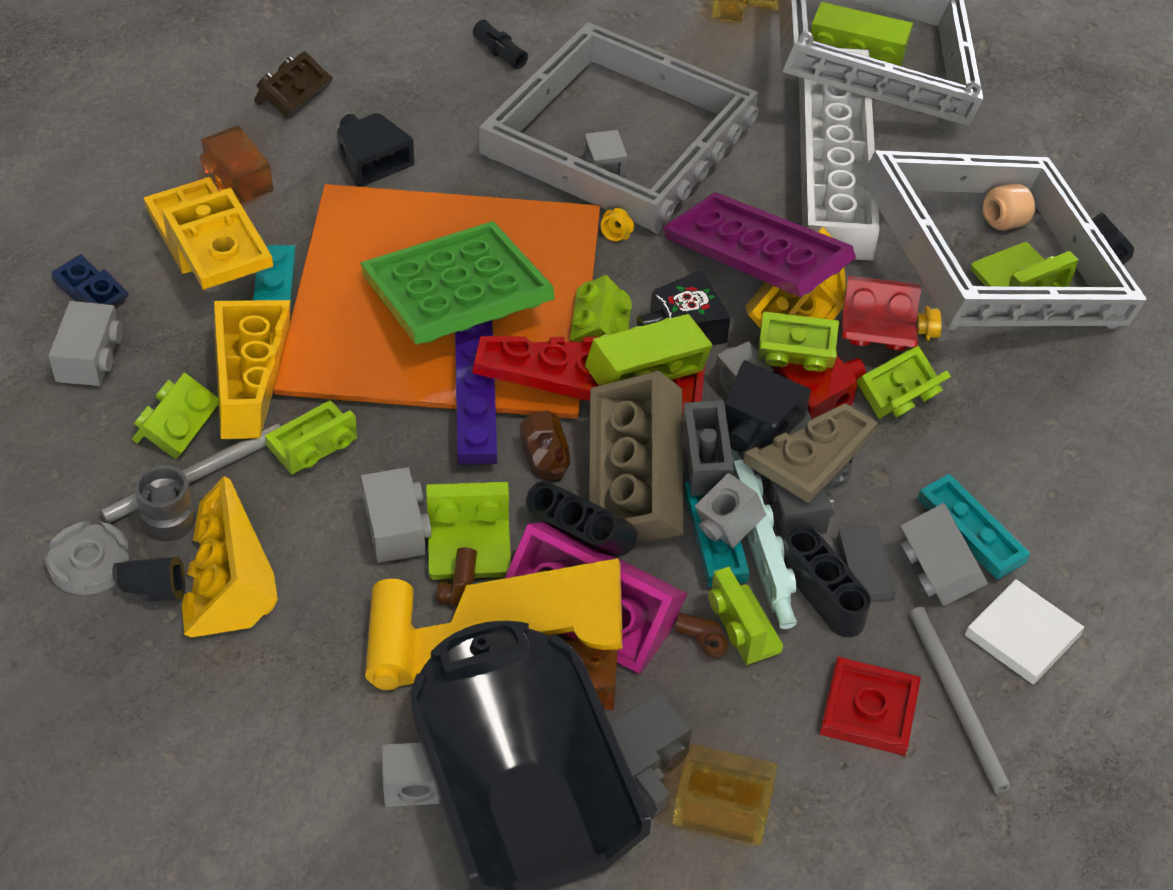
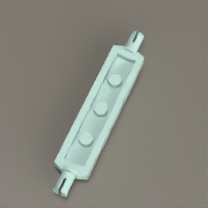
M731 449L734 466L733 476L758 493L766 516L746 536L771 612H776L781 629H789L794 627L797 622L790 605L791 593L796 592L795 575L791 568L787 569L785 566L783 540L780 536H775L773 512L769 504L765 505L762 499L763 484L760 475L754 474L753 469L743 463L739 452Z

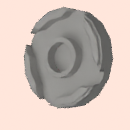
M90 521L79 522L63 529L51 540L48 546L47 558L45 556V565L54 585L67 593L77 595L98 594L113 587L116 584L112 574L114 563L130 561L129 544L122 531L104 522H100L101 525H90Z

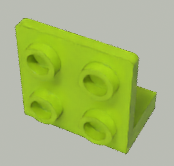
M1023 242L972 262L970 270L988 287H1070L1079 259L1071 251L1044 259L1028 242Z
M508 482L427 484V513L432 535L428 538L429 578L432 580L453 579L456 552L458 548L462 547L472 548L477 551L474 578L505 577L511 564Z

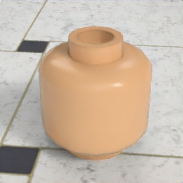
M1017 183L997 186L991 189L986 194L983 202V215L991 227L1001 231L1027 225L1032 220L1035 212V201L1032 193L1027 187Z

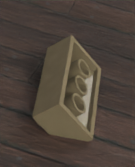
M660 371L591 388L589 501L611 511L634 525L637 531L636 541L652 542L683 535L682 388Z

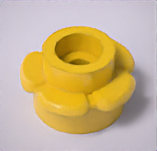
M614 208L613 211L607 210L604 213L600 227L603 235L608 240L617 242L630 237V233L634 231V222L625 210Z
M929 306L924 307L923 313H917V334H925V341L927 342L930 341V338L941 337V312L938 308L930 309Z

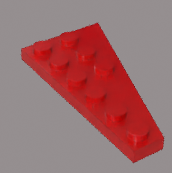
M480 336L472 373L590 401L591 388L599 385L587 370L585 364L592 341L598 337H583L582 342H565L564 337H550L549 342H531L525 336ZM705 366L701 372L671 380L682 388V420L684 403L702 402Z

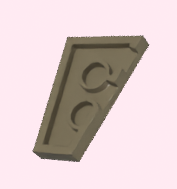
M845 403L808 421L805 428L791 435L783 433L775 437L773 444L760 450L755 447L745 452L743 463L807 503H810L876 433L878 422Z

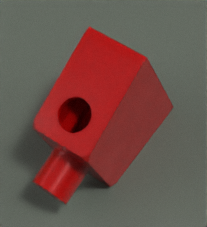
M838 355L833 368H826L825 371L820 372L806 370L801 364L788 363L784 367L772 366L774 373L811 389L807 408L811 419L845 403L851 406L855 397L857 379L866 374L865 366L859 358L843 363Z

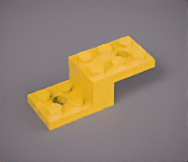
M207 177L143 197L145 208L181 273L185 274L193 271L203 290L273 267L271 253L231 188L218 191L212 179Z

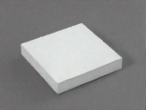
M1015 579L968 626L965 636L1034 685L1081 636L1084 626Z

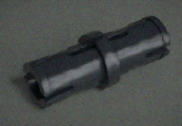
M485 19L475 24L472 31L473 36L488 46V50L495 57L500 56L514 69H520L526 64L528 53L513 43L510 35L504 31L499 32Z

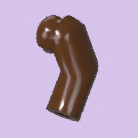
M467 547L457 549L452 584L447 582H440L438 584L436 593L438 604H450V607L457 606L466 585H472L477 560V551L475 549Z
M679 612L675 633L695 637L703 652L711 658H720L727 653L729 642L717 621Z

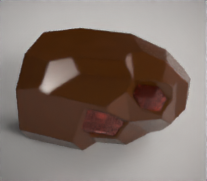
M549 411L529 415L520 423V441L531 471L545 481L562 479L570 465V453L559 418Z

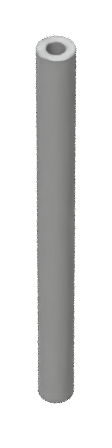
M277 423L263 430L261 438L244 439L181 471L185 473L188 484H191L265 447V435L281 426ZM135 493L100 510L104 521L110 524L138 510L139 507Z
M916 607L912 609L909 616L994 792L999 794L1007 791L1011 787L1010 782L925 608Z

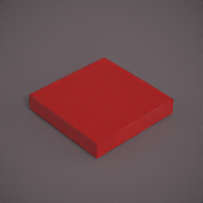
M837 656L820 735L906 756L921 677Z

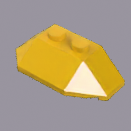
M824 227L820 228L817 231L819 233L832 237ZM844 267L839 273L830 276L816 286L812 292L802 297H798L765 282L745 305L747 314L760 329L763 311L834 320L844 305L846 291Z

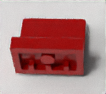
M848 276L842 312V338L848 339L849 343L859 346H868L871 342L883 343L887 348L899 351L907 350L908 347H917L916 320L922 289L921 284Z

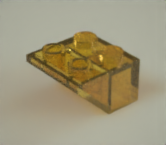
M691 744L685 758L676 795L672 825L761 845L778 763Z

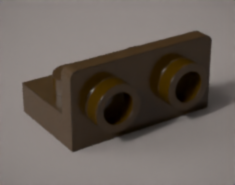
M304 50L295 58L292 56L286 58L274 75L269 72L262 77L256 86L259 90L254 101L260 105L265 100H268L288 119L329 86L333 77Z

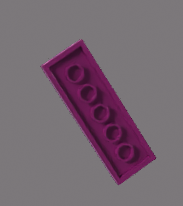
M714 192L663 227L666 239L798 297L812 292L816 286L830 276L839 273L843 267L856 259L854 248L850 244L717 192Z

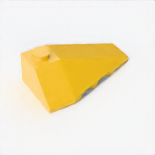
M223 476L199 502L193 541L199 544V549L195 560L189 563L187 572L188 575L194 578L192 593L187 592L184 594L182 602L184 635L191 638L252 628L263 615H267L273 610L278 601L274 572L231 480Z

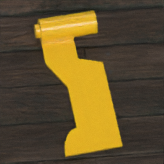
M617 558L466 585L451 623L417 629L412 625L413 587L400 579L380 580L372 587L365 677L371 684L381 690H393L398 686L414 684L416 674H420L424 665L431 658L430 652L439 643L464 628L491 621L528 623L529 629L542 632L548 636L575 631L578 639L589 647L602 650L623 649L620 561Z

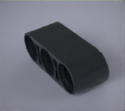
M548 481L537 482L528 491L526 497L527 509L538 518L614 556L626 555L635 546L637 531L634 525L611 511Z
M807 525L792 527L785 536L784 563L787 569L791 568L793 570L796 587L834 633L842 637L851 638L858 636L865 627L871 605L869 592L817 530Z

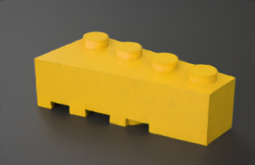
M290 300L214 301V341L221 439L261 438L290 325Z

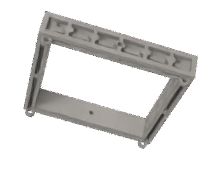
M778 0L782 72L970 126L983 101V94L964 0H851L938 26L947 80L813 41V35L808 32L806 0Z
M587 22L479 126V153L591 204L600 205V208L613 211L614 208H621L628 213L634 223L658 234L662 229L663 221L670 219L680 201L687 200L698 181L702 182L706 178L711 166L715 162L719 163L722 160L727 148L731 144L738 142L742 132L747 133L750 130L759 112V108L756 107L758 92ZM592 62L718 114L651 189L523 134L521 131Z
M875 150L861 177L865 189L870 192L945 319L947 328L950 330L969 326H1107L1109 329H1113L1117 326H1129L1147 300L1049 158ZM1012 183L1024 185L1032 193L1035 207L1066 252L1071 251L1079 259L1076 268L1089 287L972 286L914 191L988 193L997 186Z

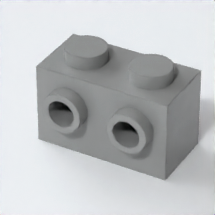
M69 301L48 355L55 382L101 386L105 372L110 371L112 368L115 344H120L123 337V323L118 321L114 305Z
M409 467L361 475L363 501L377 563L426 555L425 538L432 536L428 513L420 514L419 506H424L420 482H412Z
M945 503L900 525L907 537L906 540L900 543L910 562L913 564L919 561L925 571L919 574L918 577L929 597L937 594L943 606H946L988 584Z

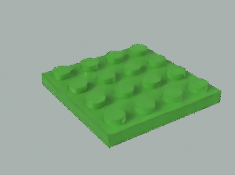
M494 221L360 262L362 275L415 345L429 343L439 337L457 331H466L472 328V326L490 320L502 319L508 314L526 308H535L542 303L555 299L553 285Z

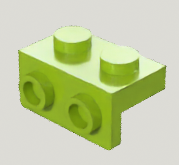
M607 275L593 281H587L578 287L570 339L573 342H582L583 337H600L629 330L632 301L627 292L621 290Z
M763 311L757 359L765 360L766 364L776 367H784L788 363L801 364L804 369L817 372L825 371L826 368H833L837 358L836 345L839 321Z
M917 345V347L906 351L857 379V384L879 419L891 412L897 418L915 407L914 399L921 397L923 402L941 393L943 389L940 384L951 376L948 371L937 376Z
M185 372L176 383L169 379L154 397L160 401L155 410L147 406L134 422V425L139 430L131 439L138 444L145 436L175 460L182 454L218 406V397Z
M329 400L266 434V446L289 473L293 475L304 468L315 465L320 459L332 452L346 448L352 441L356 440V416L351 410L342 413Z
M730 567L714 571L712 588L708 591L709 602L712 610L719 616L732 645L737 648L744 663L749 665L782 653L783 643L750 587L746 584L740 586Z

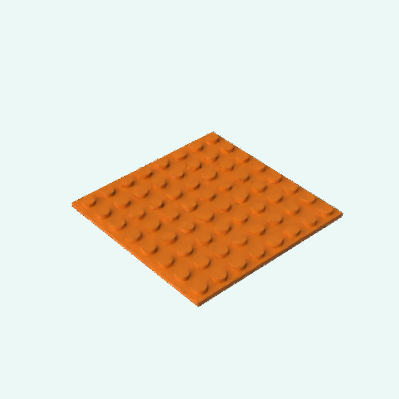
M324 184L276 377L274 395L457 409L455 332L439 337L429 343L415 345L362 275L360 262L491 221L498 225L553 285L555 296L554 300L542 303L538 307L526 308L508 314L502 319L492 320L493 336H525L531 342H549L550 337H564L565 342H573L570 339L576 291L585 282L593 281L600 205ZM495 379L496 413L531 415L549 411L557 415L558 418L578 419L580 399Z

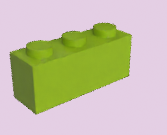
M821 2L812 22L810 33L813 35V41L836 48L869 50L870 58L901 67L908 50L913 23Z
M686 314L674 318H666L644 326H636L630 330L615 334L602 335L593 339L585 367L599 386L655 371H660L670 380L703 371L712 348V343L692 317Z

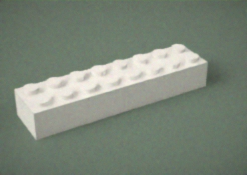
M839 48L869 57V50ZM799 77L802 226L816 232L824 227L834 239L853 246L856 255L854 260L873 261L880 231L879 210L870 192L865 189L861 179L875 151L872 98Z

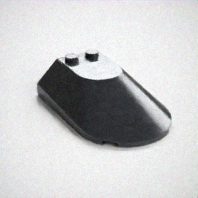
M491 621L476 624L452 634L430 652L431 658L424 665L420 674H416L412 689L413 719L470 890H546L605 871L650 834L651 820L590 675L582 659L567 642L555 634L550 637L542 632L529 629L528 623Z

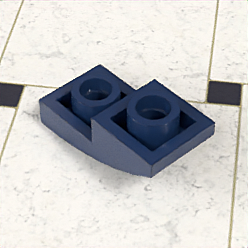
M82 254L52 271V281L76 302L115 306L128 297V292L105 269L99 272Z

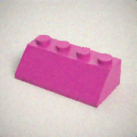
M548 522L527 524L505 578L617 559V557ZM619 559L623 649L602 650L589 648L640 674L671 632L688 593ZM575 631L562 633L583 644L576 636Z

